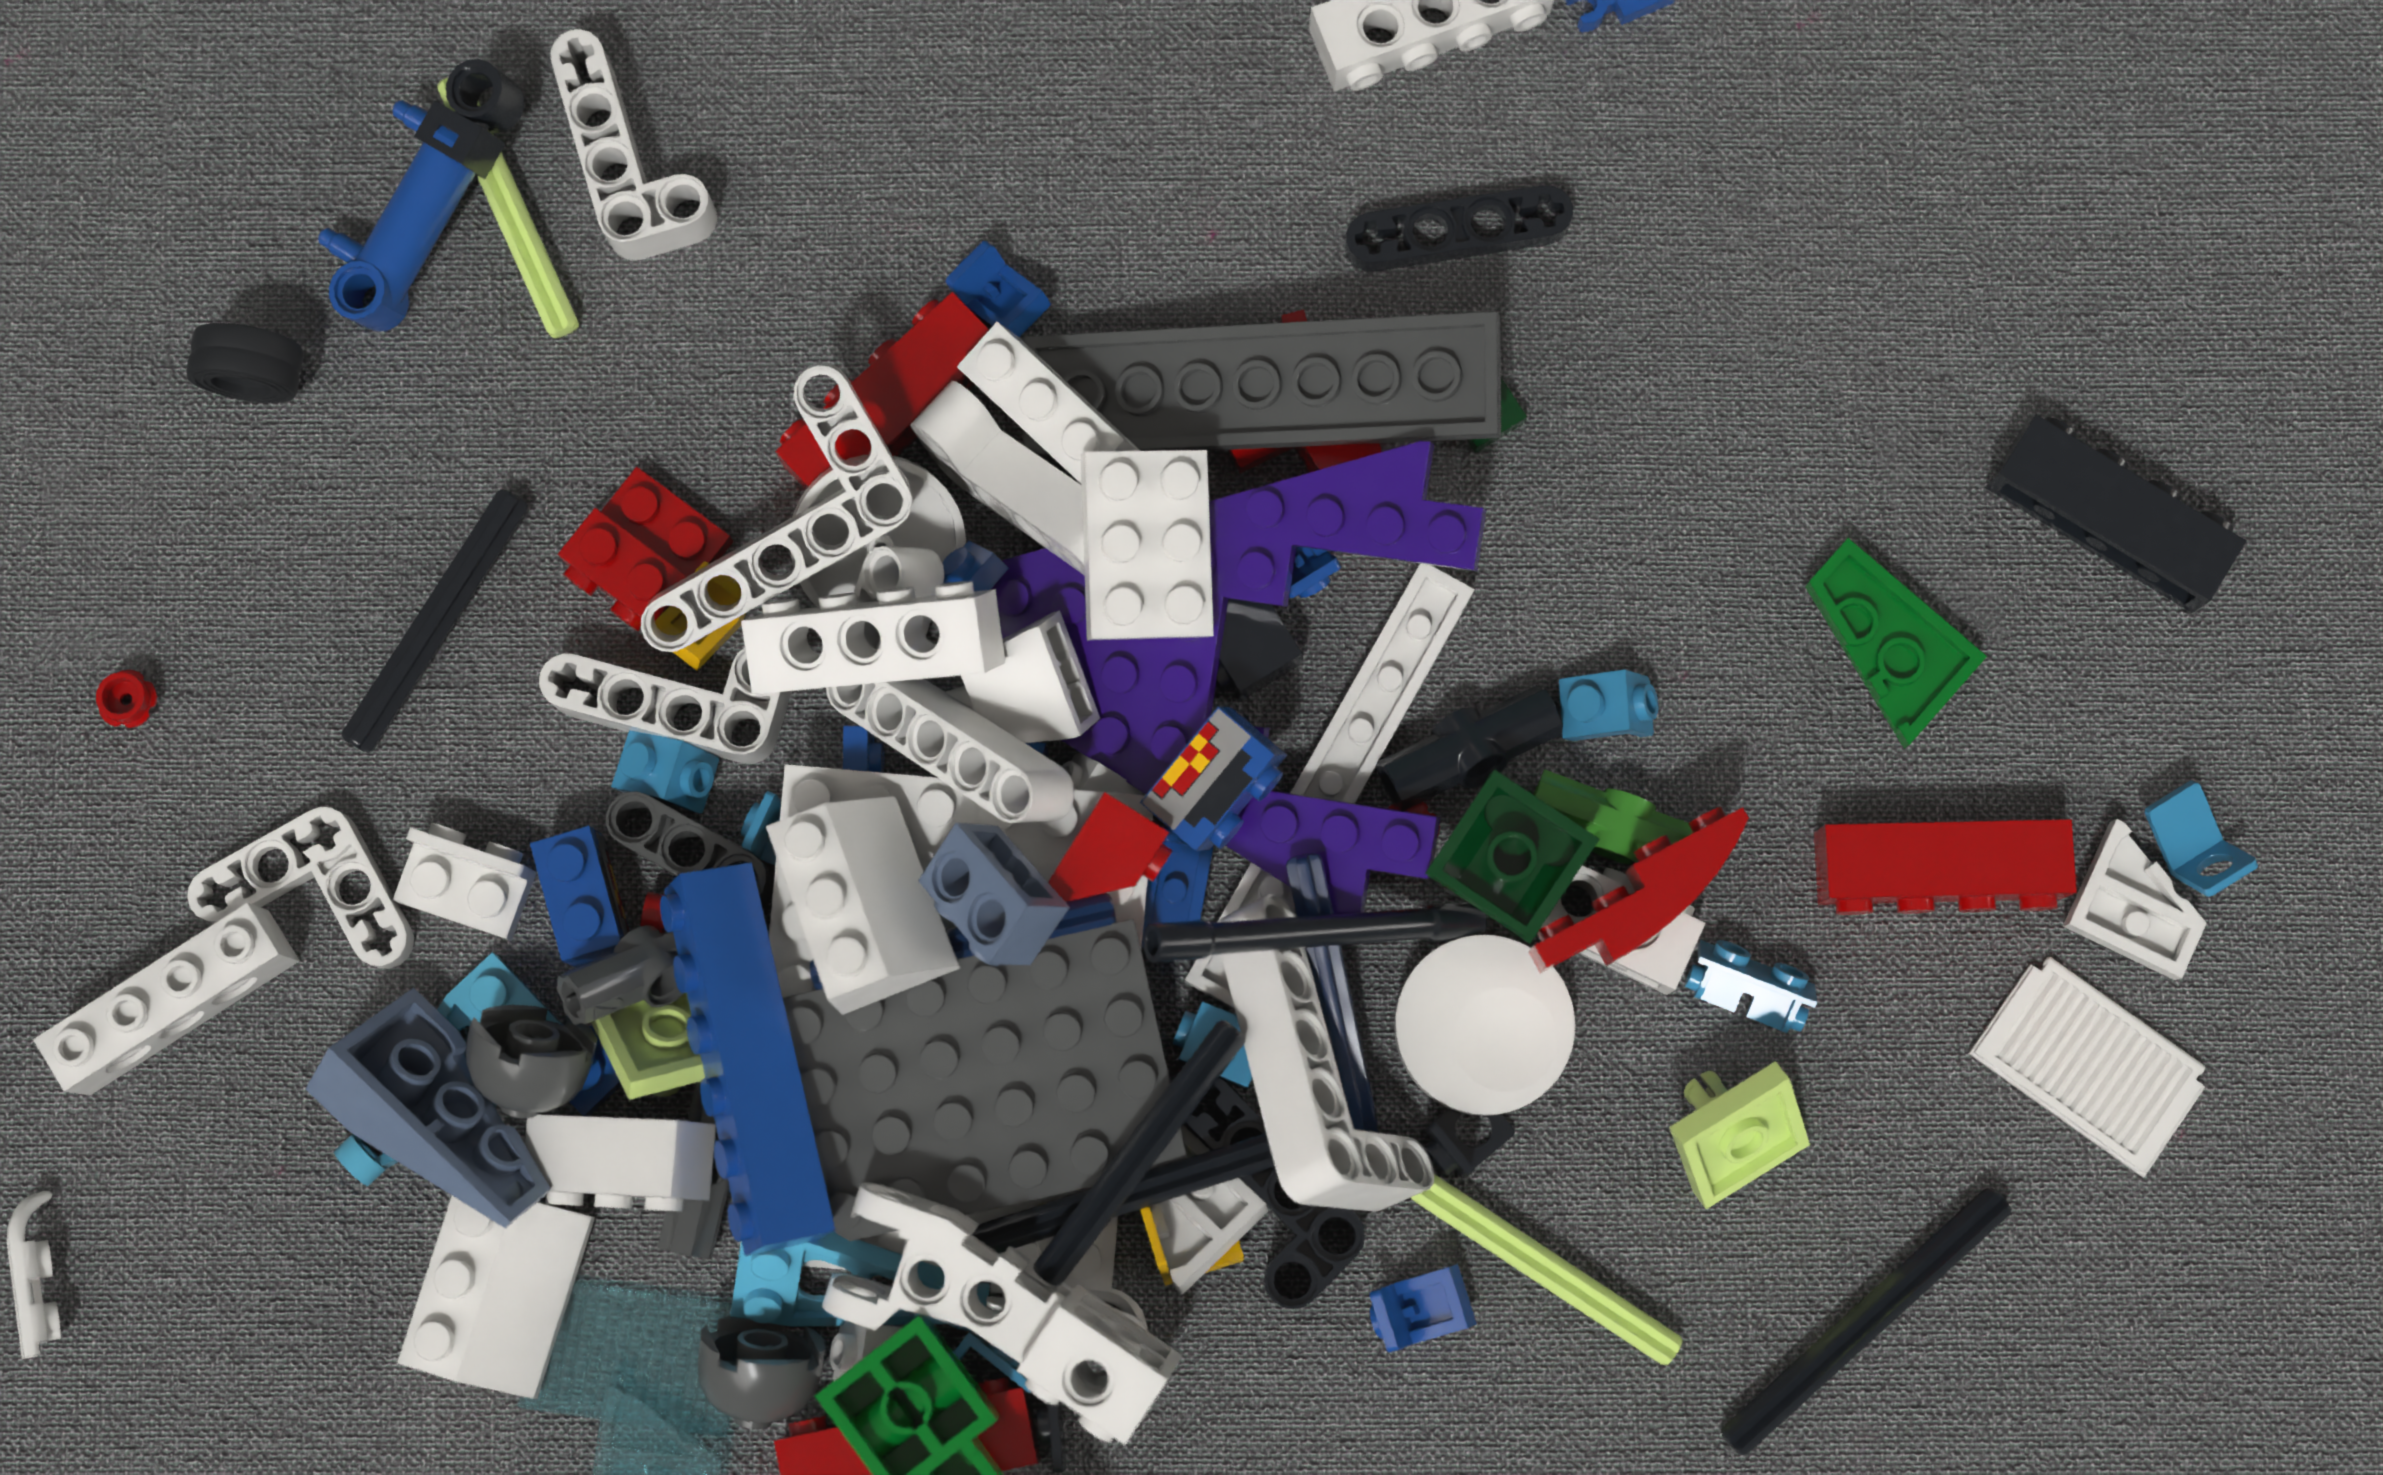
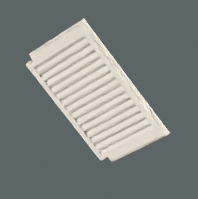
M2047 957L2043 961L2041 970L2031 964L2027 967L1968 1053L2142 1178L2146 1176L2205 1088L2203 1084L2196 1080L2205 1071L2204 1064L2052 957Z

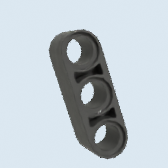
M637 791L626 792L616 797L609 805L606 813V827L610 835L630 851L676 877L681 873L752 862V866L758 875L757 888L762 907L771 899L774 877L770 869L752 853L647 794ZM637 809H649L652 814L650 829L639 837H628L625 831L627 817ZM689 838H701L705 844L703 858L692 867L680 866L677 861L679 846Z

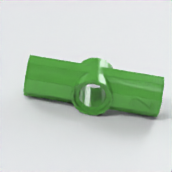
M1545 769L1534 792V796L1598 837L1600 840L1592 852L1615 862L1634 865L1639 862L1634 851L1664 835H1667L1673 844L1693 833L1687 822L1657 812V808L1653 803L1639 796L1611 788L1601 791Z

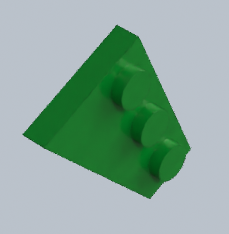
M1849 538L1845 540L1805 585L1806 590L1904 749L1914 741L1987 657Z

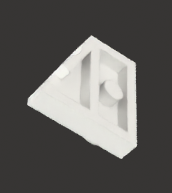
M2115 819L2109 823L2063 927L2173 980L2181 979L2207 923L2187 899L2181 898L2175 892L2172 880L2157 861L2151 863L2129 836L2132 831L2127 824Z
M1182 1125L1181 1131L1187 1158L1210 1151L1192 1132ZM1240 1178L1149 1206L1176 1290L1183 1295L1268 1212L1266 1203Z

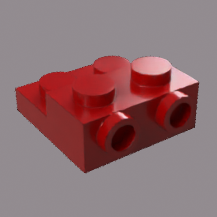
M636 466L601 511L594 508L557 555L568 565L563 575L589 596H592L599 588L616 601L609 610L638 632L641 629V617L653 597L695 573V570L704 561L711 564L721 558L734 541L730 535ZM666 605L657 609L654 613V621L670 606Z

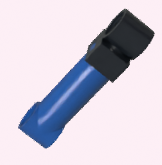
M481 59L466 60L457 65L450 73L446 83V97L450 106L455 111L435 100L429 111L417 105H411L404 100L397 101L392 109L393 116L403 121L405 126L415 131L414 137L423 143L364 245L344 233H337L330 228H325L320 232L318 236L320 245L326 247L331 254L347 263L337 270L329 285V299L333 308L341 316L376 332L389 331L400 324L409 308L408 290L474 176L478 175L485 179L501 153L505 143L492 134L505 132L519 121L524 110V96L520 87L487 61ZM493 86L491 98L486 104L478 107L481 93ZM376 286L374 300L363 308L365 293L369 288Z

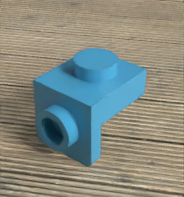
M1624 669L1559 679L1563 739L1578 741L1631 734L1638 737L1653 736V720L1658 715V698L1654 687L1650 684L1649 677Z
M629 730L611 787L624 793L637 791L647 794L658 801L671 803L691 812L702 813L713 785L719 758L681 740Z

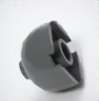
M502 1005L482 1010L480 1022L475 1017L471 1021L467 1041L466 1063L475 1087L492 1103L501 1106L500 1109L503 1113L515 1118H533L540 1112L551 1111L572 1101L583 1088L594 1059L597 1037L589 1026L583 1023L575 1025L568 1016H566L565 1026L547 1021L548 1009L537 1006Z
M730 1316L718 1319L717 1331L710 1333L706 1325L701 1329L698 1350V1381L705 1397L721 1413L734 1418V1422L737 1425L747 1429L768 1428L772 1422H777L796 1414L807 1405L815 1394L822 1375L825 1340L816 1330L805 1326L804 1335L801 1336L796 1333L782 1331L787 1327L785 1325L758 1323L751 1319Z

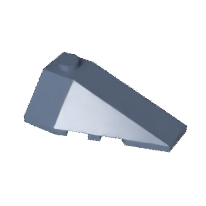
M413 987L330 1046L305 1089L349 1132L506 1229L545 1197L551 1188L517 1130L512 1126L504 1124L493 1103L475 1087L466 1063V1057L463 1054L467 1045L459 1031Z

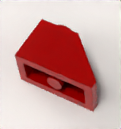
M1104 792L1048 883L1065 902L1137 886L1142 876L1153 882L1173 851L1163 844L1169 832Z

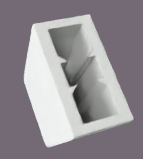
M1060 611L1053 612L1002 639L1005 664L986 673L961 675L965 686L946 691L947 694L1024 743L1075 738L1081 736L1100 719Z

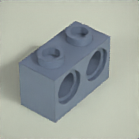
M955 823L918 880L935 900L934 907L939 914L953 922L968 939L971 952L981 961L993 966L1031 965L1069 909L1065 901L997 825Z

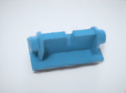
M1700 940L1698 944V963L1704 964V967L1693 964L1684 987L1694 990L1695 998L1735 1012L1744 992L1753 996L1746 1012L1747 1018L1787 1033L1790 1028L1799 1032L1802 1031L1809 1014V1009L1800 1006L1801 1003L1814 1008L1817 1004L1815 984L1808 982L1809 976L1806 973L1784 963H1775L1772 968L1751 960L1750 952L1728 941L1718 940L1713 945Z

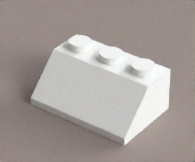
M896 796L824 803L766 826L827 999L842 1015L960 969L941 915L934 907L935 900L918 881L924 869Z
M451 1196L397 1363L455 1382L537 1399L595 1217L538 1201L505 1229L459 1199Z

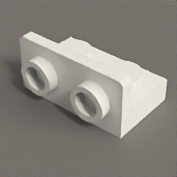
M431 823L428 833L410 827L406 839L411 841L413 846L392 901L512 941L537 873L520 864L523 853L493 842H488L485 852L465 846L463 843L466 834L435 823Z

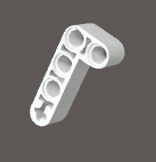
M581 29L569 30L561 34L553 43L551 63L596 217L614 252L628 260H642L707 239L715 230L717 211L704 184L696 177L687 174L672 175L647 183L615 72L599 39L591 32ZM586 60L588 73L593 83L583 84L578 74L580 70L579 62ZM602 110L611 112L609 119L604 124L596 127L586 126L587 119L593 113ZM619 163L627 165L625 173L620 178L613 181L601 179L607 167ZM687 200L700 202L699 209L694 215L688 218L673 216L676 207L680 203ZM629 217L643 219L642 225L637 232L631 235L617 234L619 225Z
M951 381L911 423L910 426L939 468L954 483L1085 575L1082 485L1003 432L977 397L958 382Z
M745 647L737 653L732 663L723 694L587 657L565 653L554 656L546 662L539 677V686L543 696L560 712L570 717L625 732L631 730L681 740L718 757L745 764L761 762L772 753L776 746L792 691L752 694L751 686L749 685ZM577 676L587 686L598 690L597 699L590 693L577 689H571L567 695L561 690V685L564 681L574 682ZM631 688L642 689L644 697L640 708L629 715L618 714L616 707L619 696L625 690ZM690 703L701 706L702 716L694 728L686 731L675 729L674 716L682 706ZM746 719L759 721L760 734L756 741L744 747L736 746L732 743V731L740 721Z

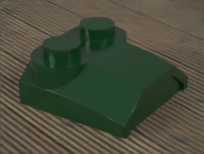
M1494 769L1425 874L1528 943H1531L1600 839Z

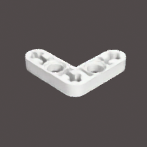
M331 807L312 809L197 874L188 887L187 899L191 910L196 916L216 923L246 903L261 908L315 877L349 943L361 961L377 968L390 969L401 965L408 959L413 950L414 936L412 929L398 903L392 901L394 895L357 826L349 816ZM322 822L333 827L340 826L341 831L333 836L336 846L331 850L321 844H317L303 851L310 859V863L306 865L300 851L290 842V839L295 836L297 842L304 845L318 839L321 835L318 826ZM281 849L287 855L289 861L288 870L280 880L272 883L265 882L259 875V861L267 851ZM240 867L242 868L244 878L256 889V893L251 895L249 889L239 887L225 896L228 906L224 910L214 905H207L206 902L214 895L211 886L215 882L225 887H232L244 880L236 872ZM363 871L369 877L371 883L367 898L355 905L346 904L339 892L343 878L351 872ZM382 903L385 909L374 912L373 915L380 927L388 931L396 930L397 936L390 940V947L393 951L388 955L380 950L370 949L369 945L377 939L370 922L361 919L355 924L353 920L355 917L372 913Z

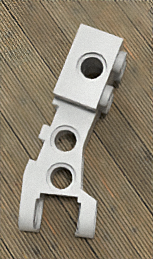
M860 1183L851 1217L854 1218L860 1215L876 1223L900 1230L898 1237L906 1239L907 1243L893 1287L846 1273L832 1274L822 1303V1308L826 1312L872 1330H877L899 1309L968 1327L1020 1363L1016 1371L1028 1378L1025 1385L1034 1395L1049 1404L1057 1405L1061 1401L1081 1415L1079 1418L1080 1424L1095 1437L1106 1442H1111L1115 1438L1124 1445L1127 1443L1182 1357L1180 1353L1079 1284L1072 1289L1063 1282L1057 1291H1053L1025 1272L1031 1261L1029 1258L1011 1246L1004 1255H1000L974 1237L972 1234L979 1224L960 1211L888 1186L875 1183ZM921 1260H932L943 1269L945 1275L943 1288L938 1290L930 1289L923 1285L917 1273L918 1264ZM981 1281L997 1283L1003 1289L1006 1296L1004 1308L992 1310L985 1307L977 1295L978 1283ZM1087 1360H1094L1100 1363L1106 1369L1108 1376H1101L1095 1373L1089 1367Z

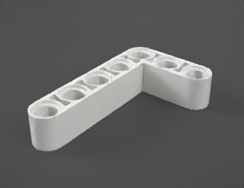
M816 363L808 366L800 373L794 385V400L799 412L844 488L653 597L641 617L643 636L652 647L666 652H674L687 647L895 529L907 519L912 509V493L909 484L849 379L840 368L830 363ZM817 375H827L833 378L840 389L838 402L826 409L812 406L804 393L805 384L810 378ZM849 429L864 432L869 437L872 445L869 455L858 462H849L843 459L835 447L838 436ZM881 483L891 484L901 492L902 503L898 510L889 515H879L872 511L868 506L866 496L875 485ZM826 514H836L842 517L849 528L846 539L836 545H826L820 542L813 530V525L819 517ZM777 544L787 547L794 555V568L783 575H773L767 572L760 560V554L767 546ZM718 575H728L734 578L740 585L741 598L730 605H720L714 602L707 591L708 581ZM666 605L681 609L688 621L687 629L678 635H667L661 632L654 621L655 611Z
M894 546L874 548L868 553L863 563L854 590L857 603L878 601L876 592L901 587H914L915 597L936 595L935 586L943 584L944 581L943 564L940 557L928 548ZM924 616L922 620V632L925 637L931 622V618ZM866 622L864 627L865 639L872 648L879 650L881 644L879 631L873 624ZM925 679L826 688L830 704L838 712L1005 822L1022 823L1059 820L1068 814L1072 807L1074 799L1073 782L1069 774L1061 766Z
M1271 893L1228 914L1218 922L1296 917V915L1282 896ZM1297 948L1221 954L1240 1031L1246 1038L1244 1047L1277 1176L1286 1194L1293 1201L1304 1205L1377 1212L1429 1190L1434 1184V1169L1428 1153L1417 1140L1411 1137L1353 1129L1306 949Z

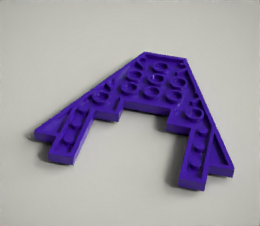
M1427 441L1415 442L1209 501L1214 633L1212 637L1087 640L1085 575L1046 548L1002 560L1009 569L990 590L995 589L1002 639L1053 612L1060 611L1100 719L1081 736L1062 739V741L1086 757L1106 766L1126 779L1127 783L1147 794L1211 716L1228 599L1288 607L1297 546L1478 571L1487 510L1480 507L1426 500L1434 444ZM1254 726L1268 738L1270 728ZM1271 791L1261 801L1253 797L1238 815L1244 820L1243 825L1225 846L1289 887L1290 883L1286 869L1287 860L1300 854L1319 853L1324 864L1334 914L1358 913L1365 911L1371 870L1430 879L1425 873L1434 861L1440 817Z

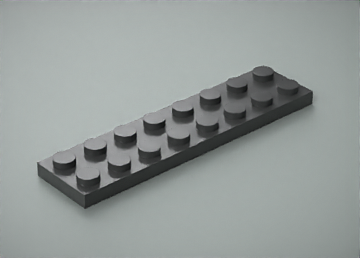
M1497 311L1023 337L1024 343L1140 451H1211L1501 438L1500 316ZM1023 430V445L1041 458L1052 457Z

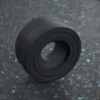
M209 323L200 325L195 329L186 370L187 378L192 384L217 395L249 402L281 403L295 398L303 361V349L298 343L272 331L240 324Z

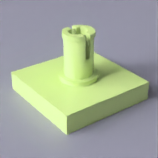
M684 993L676 1001L663 1007H651L645 1000H642L591 1022L629 1100L650 1094L660 1097L671 1096L677 1093L681 1086L700 1082L705 1078L700 1054L695 1055L692 1052L688 1041L687 1021L692 1015L687 993Z
M1776 1061L1730 1090L1725 1088L1719 1076L1713 1071L1700 1074L1701 1079L1707 1085L1705 1090L1695 1078L1685 1087L1684 1097L1695 1107L1696 1111L1669 1128L1692 1191L1705 1209L1718 1203L1810 1145L1790 1078Z

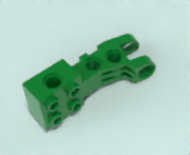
M917 1316L815 1395L816 1399L872 1475H1005L977 1437L996 1422L1001 1414L928 1316Z

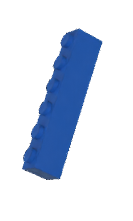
M752 862L681 873L664 889L665 895L660 900V912L665 930L668 933L673 932L678 956L674 958V977L678 990L681 993H687L692 1017H689L687 1021L688 1041L692 1052L695 1055L700 1054L705 1078L702 1079L700 1086L701 1099L706 1114L714 1116L719 1140L714 1145V1157L719 1175L723 1179L728 1178L733 1203L728 1207V1221L732 1236L737 1242L742 1241L745 1256L820 1240L836 1230Z

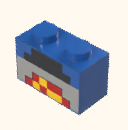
M1218 706L1140 803L1195 851L1210 850L1213 845L1221 849L1236 835L1243 825L1244 820L1238 815L1253 797L1261 801L1280 781L1283 772L1277 767L1286 758L1287 754L1233 708Z
M586 826L530 843L561 961L578 968L612 954L619 941L630 930L604 835L591 826Z

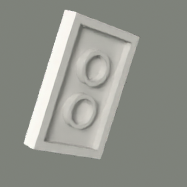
M1207 450L1083 452L1081 454L1087 640L1202 638L1214 636Z

